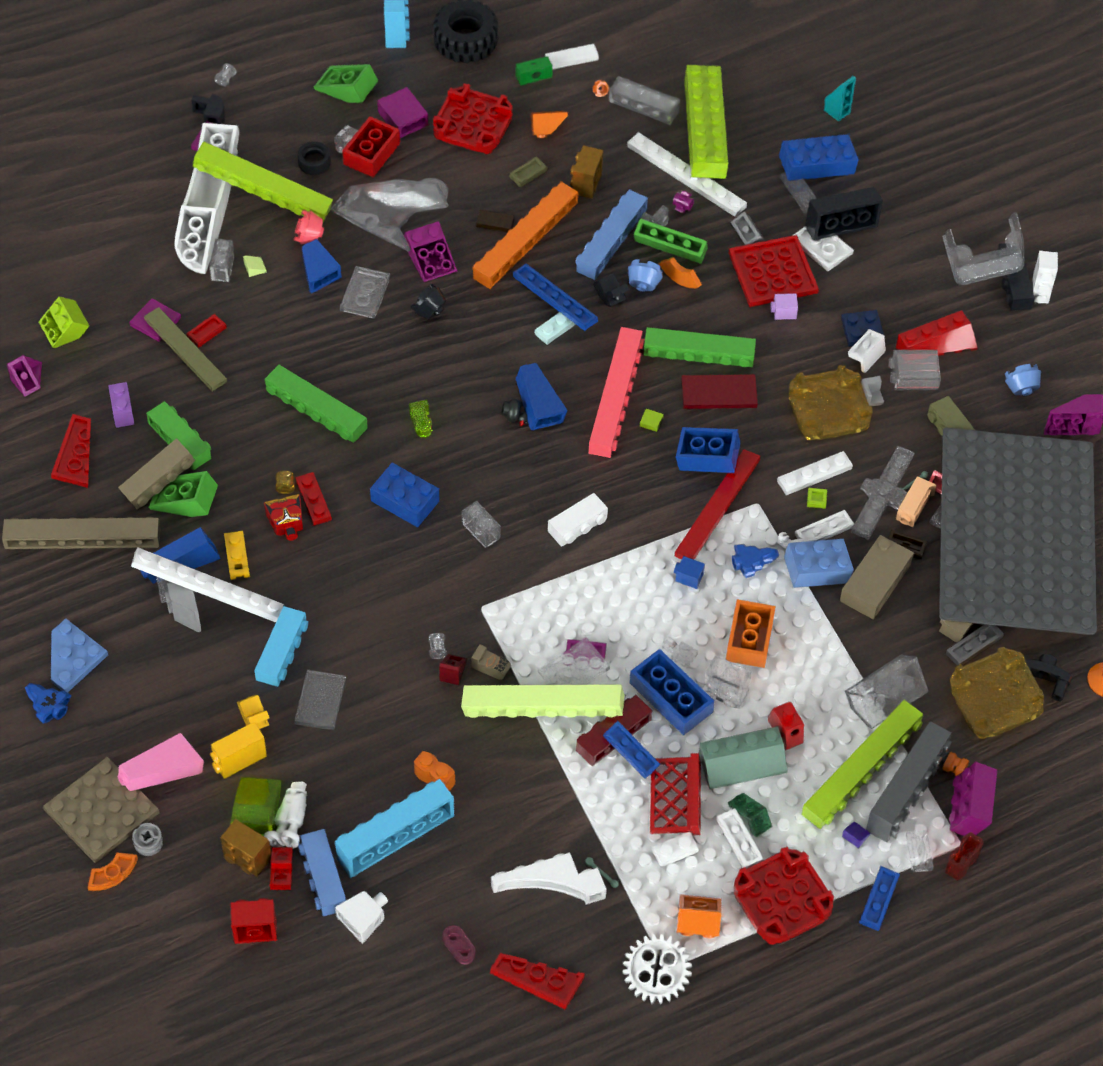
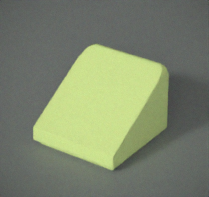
M243 256L244 265L249 277L267 272L261 257Z

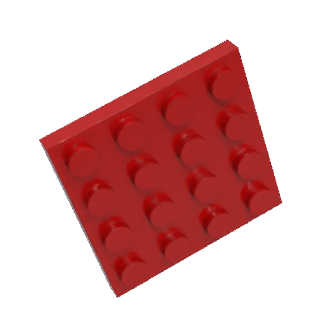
M797 235L729 248V256L749 307L771 303V301H774L775 294H797V298L818 294V285Z

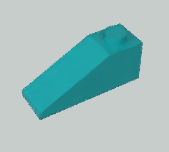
M855 76L845 81L825 98L824 111L838 122L851 112L856 81Z

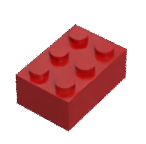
M369 116L342 150L343 165L374 177L400 144V129Z

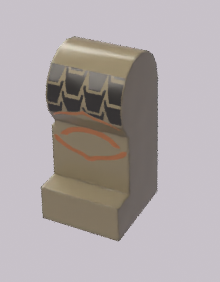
M481 644L471 657V668L500 680L505 677L511 667V663L507 659L487 651V647Z

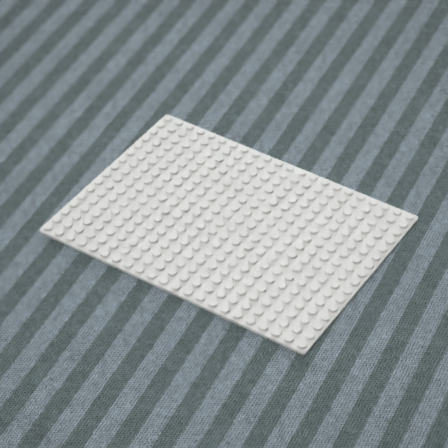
M757 503L723 515L694 559L705 563L704 575L697 589L675 582L676 574L674 573L676 563H680L682 560L675 557V551L690 530L689 528L486 604L481 608L505 658L511 663L510 668L519 685H622L625 695L624 701L637 695L652 709V719L632 736L654 758L691 757V753H699L701 742L772 728L768 722L772 709L787 702H792L804 723V743L785 750L787 773L709 789L701 765V835H692L699 850L695 854L663 867L657 861L652 847L685 833H650L651 774L644 779L616 749L593 767L576 751L578 737L583 733L589 732L596 722L603 721L607 716L536 717L650 940H652L653 934H655L656 939H660L661 934H663L665 941L671 936L672 944L677 941L680 942L678 949L685 947L686 951L683 955L690 956V959L687 961L757 933L734 895V882L739 870L743 867L717 821V816L733 809L737 810L762 855L763 861L780 853V849L785 847L800 852L804 851L809 856V862L828 891H832L833 900L874 884L880 866L900 873L953 851L961 845L955 832L950 831V824L928 787L925 792H920V798L916 806H911L909 809L910 814L905 822L901 821L900 829L895 838L891 836L889 841L885 842L871 834L858 849L842 837L844 829L854 821L866 829L870 811L908 755L902 744L898 747L895 756L888 758L885 761L884 767L879 772L876 770L872 774L871 781L867 785L863 784L860 787L858 795L855 798L851 797L847 801L848 804L843 811H837L835 818L829 825L825 824L819 829L801 815L803 805L886 719V716L809 587L793 588L784 559L786 549L778 544L776 531L761 506ZM745 544L746 546H756L759 549L768 547L777 549L779 552V557L776 560L765 564L762 570L755 572V576L744 578L741 570L735 571L732 564V555H735L734 545ZM737 599L776 606L765 668L726 661ZM567 639L607 643L605 663L566 660ZM658 649H661L714 700L713 713L684 736L629 683L630 671ZM679 764L675 769L682 774L687 769V764ZM660 765L656 771L662 774L668 767ZM671 771L665 779L672 783L678 776ZM681 780L675 787L682 792L687 787V783ZM663 781L656 785V789L660 793L668 787ZM671 789L665 797L672 801L678 794ZM661 798L655 804V807L661 811L668 804ZM681 798L674 805L682 810L687 805V802ZM671 807L665 815L671 820L678 812ZM683 816L674 822L677 826H687V820ZM660 817L655 822V827H663L668 822ZM680 895L721 899L719 937L705 938L698 934L684 936L677 932ZM661 950L658 951V955H659L660 958H661V955H662V951H661ZM668 955L664 958V963L667 965L675 962L674 956Z

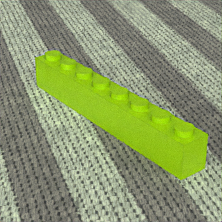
M202 142L194 156L193 167L199 171H204L217 179L228 182L232 186H237L248 193H253L266 201L273 202L281 208L293 211L297 215L304 216L301 214L302 210H311L321 217L324 222L331 209L333 199L207 142Z
M903 700L803 805L801 815L819 829L825 824L829 825L835 818L837 811H843L848 804L847 801L851 797L855 798L858 795L860 787L863 784L867 785L871 781L872 774L876 770L879 772L884 767L885 761L895 756L898 747L908 742L910 734L913 731L917 732L921 728L923 713Z

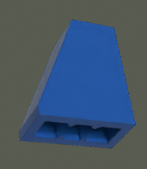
M317 239L302 246L303 262L311 294L341 278V266Z

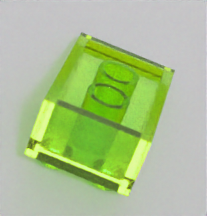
M241 777L233 804L231 824L237 819L262 836L267 831H274V820L278 810L282 781Z

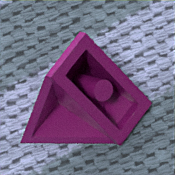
M22 355L7 363L10 380L24 397L41 388V361Z

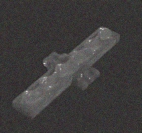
M897 446L879 479L874 478L873 480L865 478L864 484L861 485L860 489L866 492L869 498L852 527L851 533L869 540L886 507L889 505L899 509L907 492L897 487L914 458V452Z

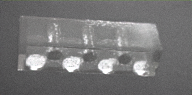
M620 76L617 77L609 90V102L669 125L672 124L680 110V99Z

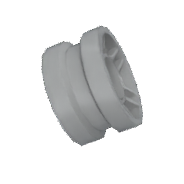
M144 823L134 830L132 839L134 847L139 854L152 856L161 850L163 846L162 834L155 824Z

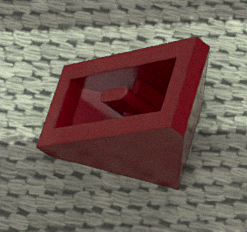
M448 654L440 662V681L459 685L467 658Z

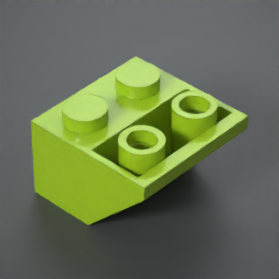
M58 297L39 320V324L52 348H57L79 339L89 327L77 302L64 297Z

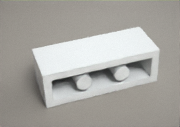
M1039 251L1031 281L1035 297L1034 302L1049 303L1058 270V252Z
M593 493L548 521V532L561 547L567 543L570 544L578 536L586 534L591 528L604 523L607 519L608 508Z

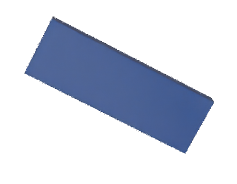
M619 721L603 734V737L644 779L660 766V763Z
M880 866L861 915L860 924L879 931L900 876L899 873Z

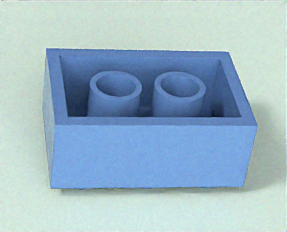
M844 539L789 543L784 555L793 588L846 584L854 571Z

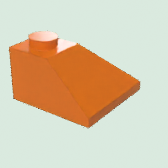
M531 112L533 135H537V138H547V134H552L568 116V112Z

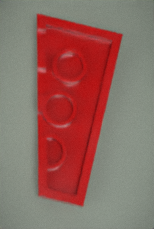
M72 414L51 473L52 479L88 488L90 418Z
M503 953L499 954L490 969L491 974L565 1010L585 977V973L578 972L575 974L567 972L568 969L559 967V969L547 967V964L540 962L534 964L527 962V959Z

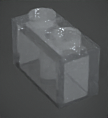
M215 239L209 266L211 280L229 282L235 255L233 240Z
M478 501L462 510V524L485 548L500 539V525Z

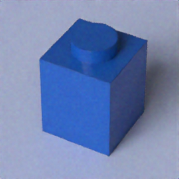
M683 556L681 562H677L674 568V573L676 574L675 582L697 589L704 575L705 563Z

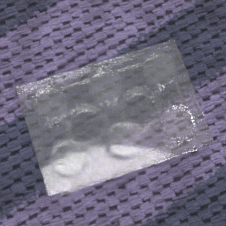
M585 637L538 669V673L548 685H587L608 671L610 666L587 637Z

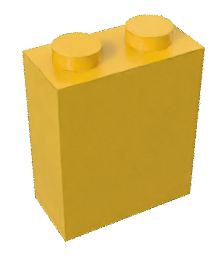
M255 722L211 744L212 753L210 755L214 761L212 766L217 774L221 773L224 779L267 757L264 736Z

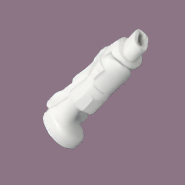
M292 782L291 787L287 789L274 820L278 826L277 830L267 831L264 834V837L269 839L270 846L293 848L298 846L300 837L297 832L303 825L305 816L306 783Z

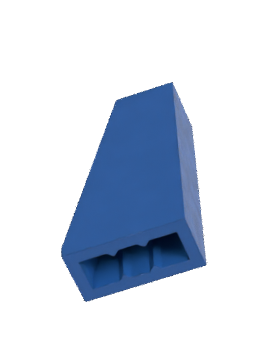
M533 363L520 366L516 382L524 410L527 413L530 429L535 430L563 423L568 410L538 365Z
M201 527L154 552L156 555L192 569L221 559L215 544ZM140 570L145 579L148 578L153 584L165 580Z

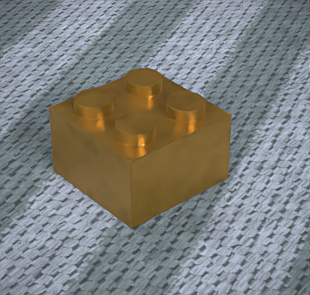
M583 145L581 152H577L576 165L573 164L570 174L573 176L570 186L578 191V196L593 199L602 175L603 150Z
M237 819L233 821L220 837L225 860L231 864L239 865L246 874H253L258 877L271 860L269 839Z

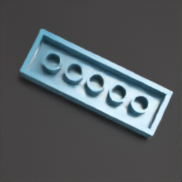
M441 779L428 783L419 792H413L407 799L394 803L385 812L377 813L370 821L359 824L348 834L340 835L335 841L338 862L348 876L352 878L454 817L453 795Z

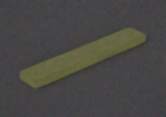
M159 307L144 316V320L212 392L227 382V378Z

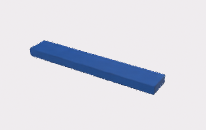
M524 264L513 272L515 279L584 331L598 322L596 315L528 264Z

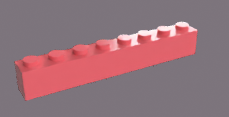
M625 327L620 329L589 441V454L611 458L612 451L617 449L618 440H616V436L620 437L622 426L620 421L624 422L626 411H624V407H628L630 398L627 395L628 392H632L634 382L631 380L636 378L637 367L635 366L636 363H640L641 353L639 351L640 349L643 350L645 339L642 338L643 331Z

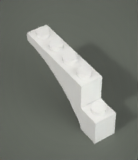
M560 853L551 859L537 860L531 865H521L514 870L498 872L491 877V887L494 893L518 888H541L572 895L584 900L586 904L606 899V887L598 868L586 869L578 874L570 853Z

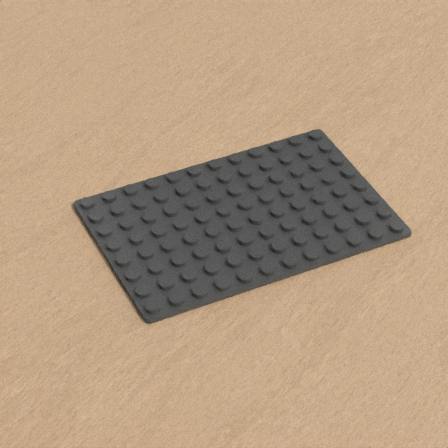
M956 428L943 429L939 618L941 620L1087 635L1096 634L1094 462L1092 442Z

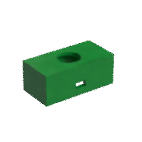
M548 56L516 64V78L520 85L551 78L553 65Z

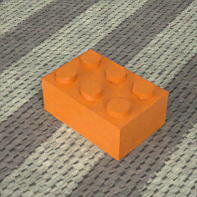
M737 599L726 661L765 668L776 606Z

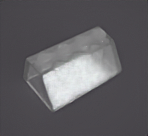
M902 654L845 690L850 708L870 729L882 723L903 700L911 704L929 692L917 657Z

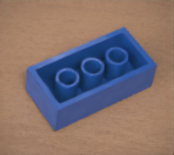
M849 134L782 141L779 153L788 181L855 174L858 164V157Z
M658 649L630 671L629 683L683 736L713 713L714 700L661 649Z

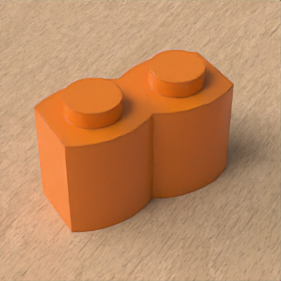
M422 751L414 760V773L421 781L430 783L441 779L449 791L455 785L454 770L448 764L439 762L433 754Z

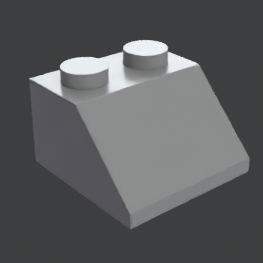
M173 582L167 583L168 591L165 592L169 614L173 613L175 621L196 632H201L193 590Z

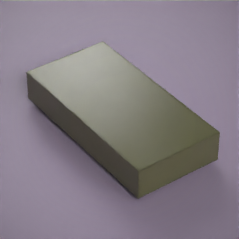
M535 157L512 171L510 178L521 188L547 172L548 167L539 158Z

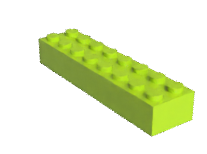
M687 65L684 81L691 177L726 179L728 153L721 66Z

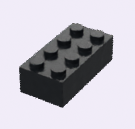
M875 187L809 200L805 227L813 240L876 228L879 224L883 199Z

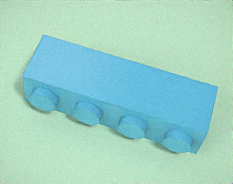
M283 606L255 668L256 681L277 687L281 680L284 681L287 674L286 668L288 664H292L294 650L299 648L302 632H306L308 627L306 612Z

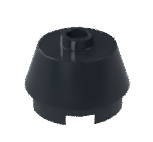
M432 283L430 289L427 287L417 297L416 305L413 303L411 308L415 311L416 315L430 320L434 315L438 316L444 308L442 306L447 300L441 289Z

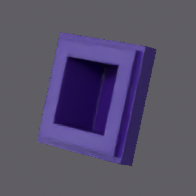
M854 821L844 829L842 837L859 849L871 833Z

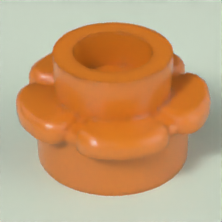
M598 80L593 85L592 90L597 97H602L608 93L609 86L605 81Z

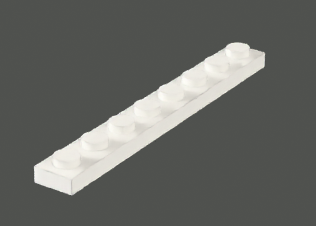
M637 133L628 141V148L734 217L738 216L747 207V202L710 178L691 177L690 165L642 134Z
M137 548L131 567L277 622L284 604L141 548Z

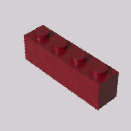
M634 695L631 699L627 698L624 701L623 716L606 717L603 721L596 722L589 732L583 733L578 737L576 751L593 767L615 749L603 737V734L619 721L633 735L651 721L652 709L637 695Z

